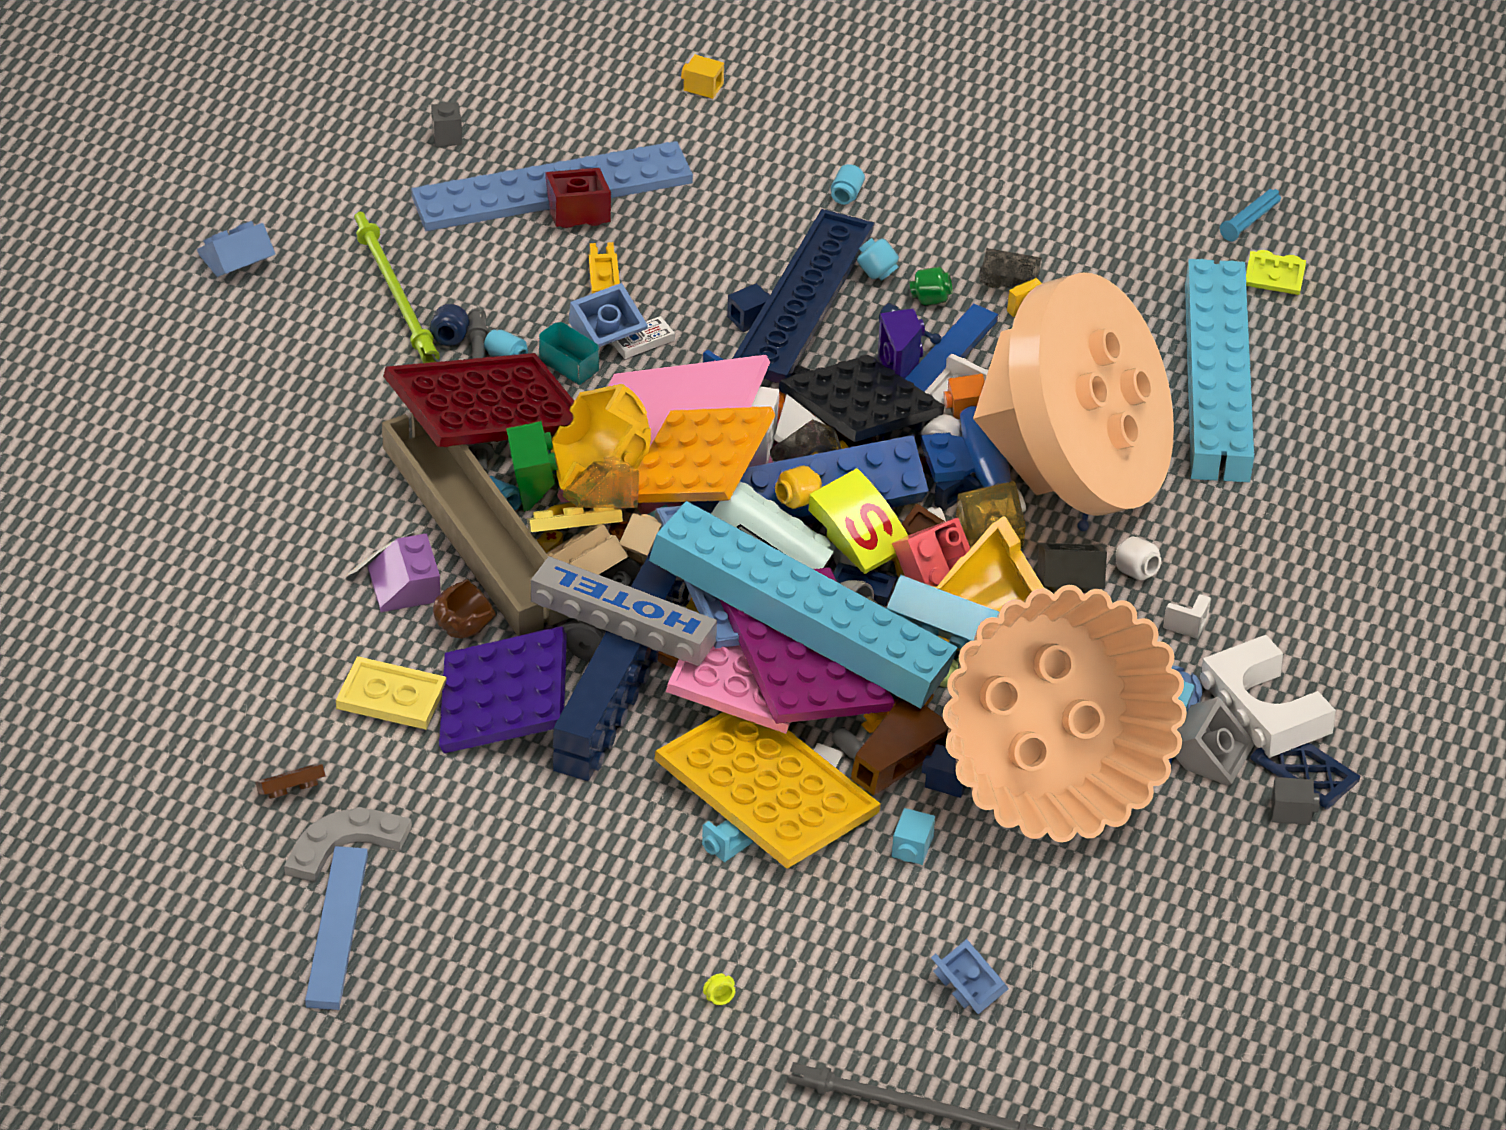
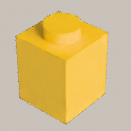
M694 54L688 64L685 63L682 68L681 78L684 79V91L714 99L724 84V62Z

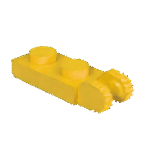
M607 242L606 254H598L596 243H590L589 273L591 294L620 284L614 243Z

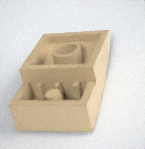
M604 524L591 525L546 553L550 557L597 575L628 557L616 535H610Z

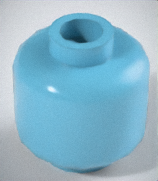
M871 238L859 248L862 253L858 256L857 262L871 279L879 278L882 281L899 267L896 264L899 260V255L886 239L882 238L875 242Z

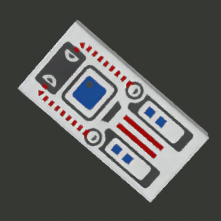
M660 316L646 321L648 329L614 341L612 345L624 359L675 341V332Z

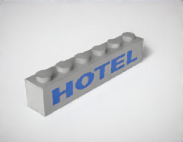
M548 556L531 579V602L562 613L570 618L583 621L596 628L622 636L625 639L648 646L653 650L674 656L682 661L700 666L716 643V619Z

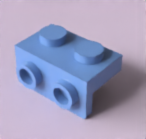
M967 939L942 960L936 953L931 957L938 966L933 972L945 986L950 982L953 984L956 990L952 994L964 1009L970 1005L979 1014L1009 989Z

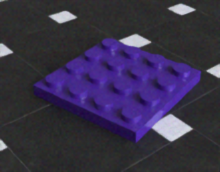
M563 626L445 653L443 676L447 677V681L442 690L439 746L444 754L553 730L565 708L567 634Z

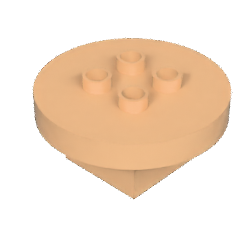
M1077 273L1042 283L1031 290L1017 311L1012 329L1001 331L973 417L974 421L1035 495L1055 491L1068 505L1080 512L1094 516L1107 515L1144 505L1156 495L1166 478L1172 456L1174 435L1173 408L1169 383L1160 352L1149 327L1126 294L1112 282L1096 274Z

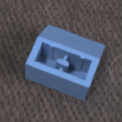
M253 221L229 230V234L227 230L203 240L205 245L197 249L199 256L217 277L275 255L264 223L254 226Z

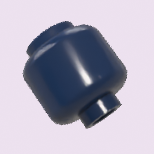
M444 304L435 311L429 327L434 340L444 346L459 344L466 336L467 328L469 327V316L459 305Z

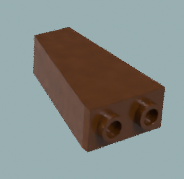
M900 698L856 753L850 779L872 795H876L921 767L926 755L932 756L937 744L946 747L949 727L944 722L943 717L926 705H923L920 709Z

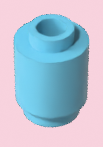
M851 164L843 165L839 169L831 185V196L837 203L846 205L856 199L865 181L863 171Z
M492 330L485 338L484 348L492 357L528 354L527 342L504 330Z

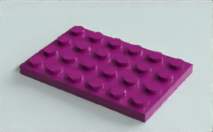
M830 568L814 569L836 581ZM720 600L724 611L728 614V620L734 633L739 635L738 642L776 724L888 712L893 708L895 701L891 693L886 689L744 613V611H740Z

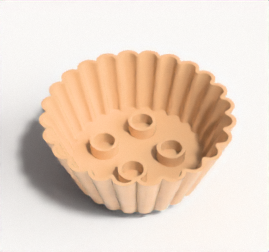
M1065 585L1054 594L1050 590L1041 588L1032 591L1024 602L1016 599L1010 600L1002 606L997 617L986 618L980 623L974 641L966 643L960 650L959 669L951 673L947 684L951 698L943 710L944 722L949 727L946 737V749L956 759L957 779L961 784L971 787L973 801L976 806L983 810H993L996 821L1003 827L1013 828L1019 825L1022 833L1030 839L1041 838L1048 832L1053 840L1063 843L1071 840L1076 833L1085 838H1095L1104 830L1105 824L1111 827L1124 825L1131 815V808L1142 809L1149 805L1154 794L1153 786L1165 783L1170 776L1171 765L1168 759L1175 757L1182 747L1181 734L1177 729L1183 725L1187 715L1185 705L1178 699L1184 689V680L1177 670L1171 669L1174 663L1173 650L1165 642L1157 641L1159 634L1154 622L1145 618L1137 619V611L1130 602L1120 600L1112 603L1111 597L1102 589H1093L1083 594L1077 586Z

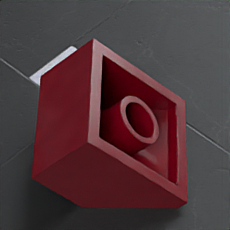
M600 168L545 172L550 214L556 227L572 228L575 225L584 224L598 226L602 223L611 222V191Z

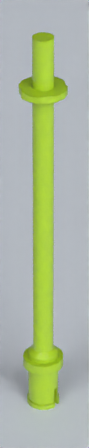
M357 212L354 215V219L359 227L356 232L357 240L360 244L368 245L412 332L410 337L412 347L418 350L423 363L436 362L433 354L438 360L440 354L433 344L434 338L429 330L421 327L378 242L381 235L379 226L369 223L363 212Z

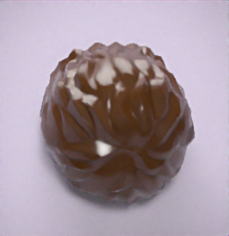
M468 579L444 590L435 599L433 606L434 618L438 622V626L446 630L447 634L453 638L463 639L475 636L496 615L488 599Z

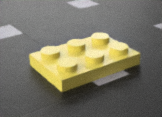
M603 503L593 505L594 511L584 512L581 506L563 508L564 514L553 515L551 510L533 512V518H527L528 529L530 532L623 522L622 510L614 508V504Z
M357 656L336 699V709L426 730L442 697V690L447 677Z

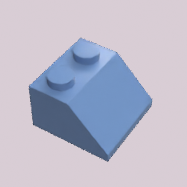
M622 283L570 302L569 323L571 327L597 343L599 347L648 329L646 321Z

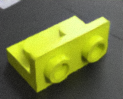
M1267 250L1250 251L1246 271V286L1300 295L1306 260H1302L1295 255H1273L1272 252Z

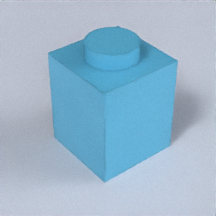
M904 808L893 835L892 857L923 865L934 837L935 816Z

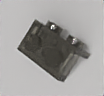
M986 248L983 265L979 271L980 283H984V285L990 288H1000L1001 286L1013 289L1015 286L1022 285L1035 278L1038 279L1042 258Z

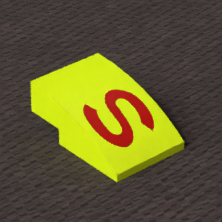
M858 468L809 495L808 511L827 528V538L864 574L896 557V551L892 543L908 536L889 504Z

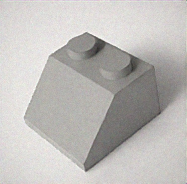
M1216 697L1191 705L1185 722L1177 729L1181 734L1182 747L1175 757L1185 770L1224 785H1231L1253 748L1254 743L1251 736L1220 697Z

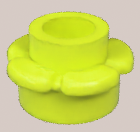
M723 973L711 976L703 987L706 999L710 1002L712 1001L715 1005L729 1003L735 996L734 979L729 975L725 976Z

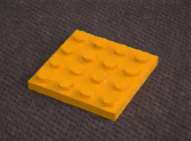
M772 407L670 410L654 438L648 454L644 456L623 493L627 503L730 500L775 417Z

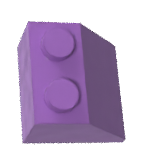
M427 533L397 538L368 565V572L380 612L434 603L435 599L441 594L440 574Z

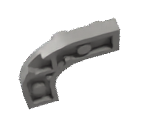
M363 807L338 811L322 817L311 824L297 840L284 865L285 875L316 882L335 846L341 847L344 844L365 842L400 851L412 828L411 819Z

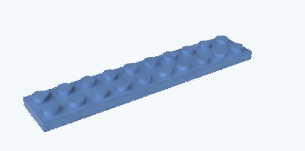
M674 141L411 188L412 199L425 231L550 209L545 172L600 168L611 191V198L693 183V174L678 142Z

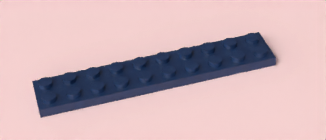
M821 209L732 359L767 355L770 364L763 379L780 383V380L789 378L856 263L858 256L861 254L859 248L872 235L874 222Z

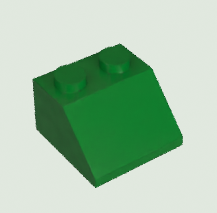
M542 421L506 428L524 512L531 510L553 486L554 478L552 471L558 470L554 452L548 453V450L554 449L550 432L544 433Z

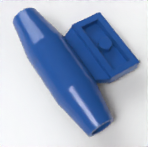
M977 406L967 407L960 414L962 437L951 435L950 432L921 435V447L934 482L962 480L965 476L974 472L992 499L1002 500L1011 494L1012 483L1009 462L974 421L973 417Z

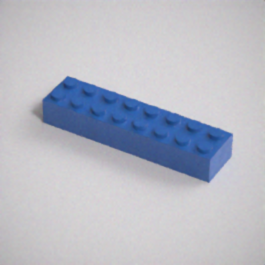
M914 435L747 467L740 482L750 485L755 492L767 500L775 502L780 509L792 517L800 519L804 525L820 522L808 511L809 505L796 509L789 508L778 500L775 493V484L779 475L786 470L802 465L810 467L819 475L822 487L858 468L879 491L891 508L922 502L929 492ZM690 501L689 503L711 514L719 501Z

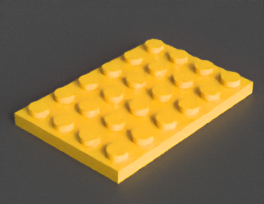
M725 712L720 713L655 751L654 760L787 869L880 812L881 803L789 730L787 733H783Z

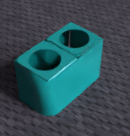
M555 322L539 334V358L541 361L571 381L581 385L599 371L598 344L567 324Z

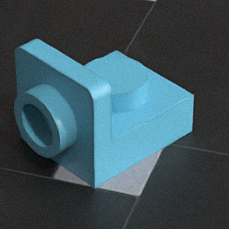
M728 820L717 827L709 821L703 824L702 845L709 854H715L723 862H726L753 843V840Z

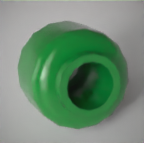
M939 266L918 270L915 273V281H910L912 297H918L919 302L923 306L946 302L949 295L953 294L950 273L945 272Z

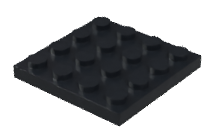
M861 355L859 358L840 361L837 364L816 368L803 374H795L792 377L780 380L779 383L780 392L789 395L805 409L854 442L943 415L945 407L944 404L934 399L931 394L925 393L911 381L895 374L893 369L887 368L870 355Z

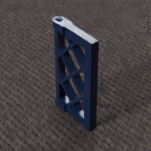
M1310 743L1275 755L1278 756L1280 764H1276L1268 759L1262 747L1256 749L1250 758L1276 776L1283 778H1297L1290 772H1303L1305 779H1310L1309 772H1326L1327 781H1314V793H1319V804L1327 810L1360 782L1361 777ZM1283 756H1300L1302 764H1285ZM1306 756H1309L1321 765H1308ZM1331 772L1340 776L1344 780L1332 781ZM1316 789H1329V793L1323 795Z

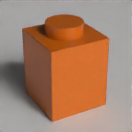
M983 374L948 379V391L943 392L944 404L946 409L951 408L955 419H960V414L965 408L977 406L985 383Z

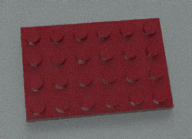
M536 353L386 366L383 374L389 385L438 447L508 440L506 428L542 421L544 433L550 432L551 435H555L559 426H568L573 420L572 412L569 411L574 403L573 398Z

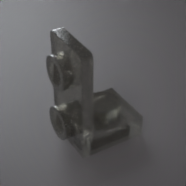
M812 419L771 448L770 455L773 462L809 456L815 451L817 453H824L842 448L834 428Z

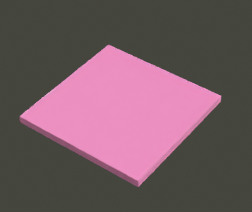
M767 355L617 373L613 375L608 386L624 384L641 400L647 411L646 415L649 427L651 428V446L670 410L751 407L770 361ZM630 481L614 492L609 491L598 494V496H578L562 489L559 490L557 496L561 503L623 496Z

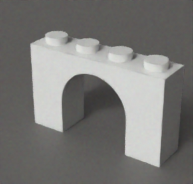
M1267 635L1203 658L1200 681L1202 686L1209 690L1215 698L1220 697L1251 736L1255 746L1258 748L1262 747L1265 754L1270 758L1332 734L1336 710L1318 691L1282 704L1260 701L1247 692L1253 686L1281 676L1283 653Z

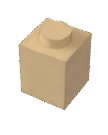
M633 513L620 540V544L628 557L643 565L653 547L656 534L662 528V524L658 523V520L650 515L642 514L640 516Z

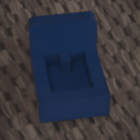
M970 474L962 480L938 482L935 487L934 505L944 511L965 499L976 508L981 505L982 484Z

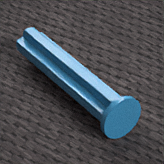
M1269 189L1230 221L1222 222L1220 225L1221 235L1230 242L1236 241L1242 231L1281 201L1279 191L1277 189Z

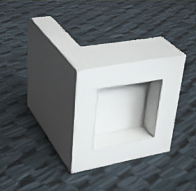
M1199 594L1192 609L1169 603L1165 610L1163 628L1198 639L1208 619L1211 597Z

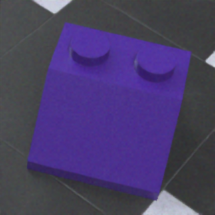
M914 308L880 313L877 357L881 364L893 369L895 374L904 379L919 364V358L923 357L921 336L925 335V326L923 320L918 319Z

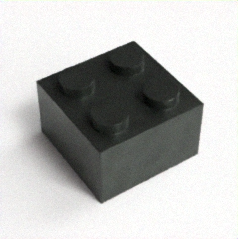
M1039 542L1037 577L1041 584L1051 592H1056L1065 585L1077 586L1083 593L1097 588L1105 589L1107 551L1099 544Z

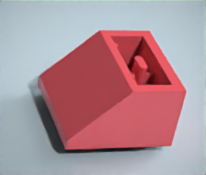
M958 517L918 531L892 543L905 577L932 587H937L957 561L964 557L971 549Z

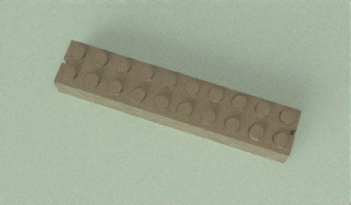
M412 413L411 439L409 438V417L406 414L382 422L383 449L517 636L543 629L546 622L551 626L569 619L570 617L531 602V579L548 558V555L466 444L438 447Z

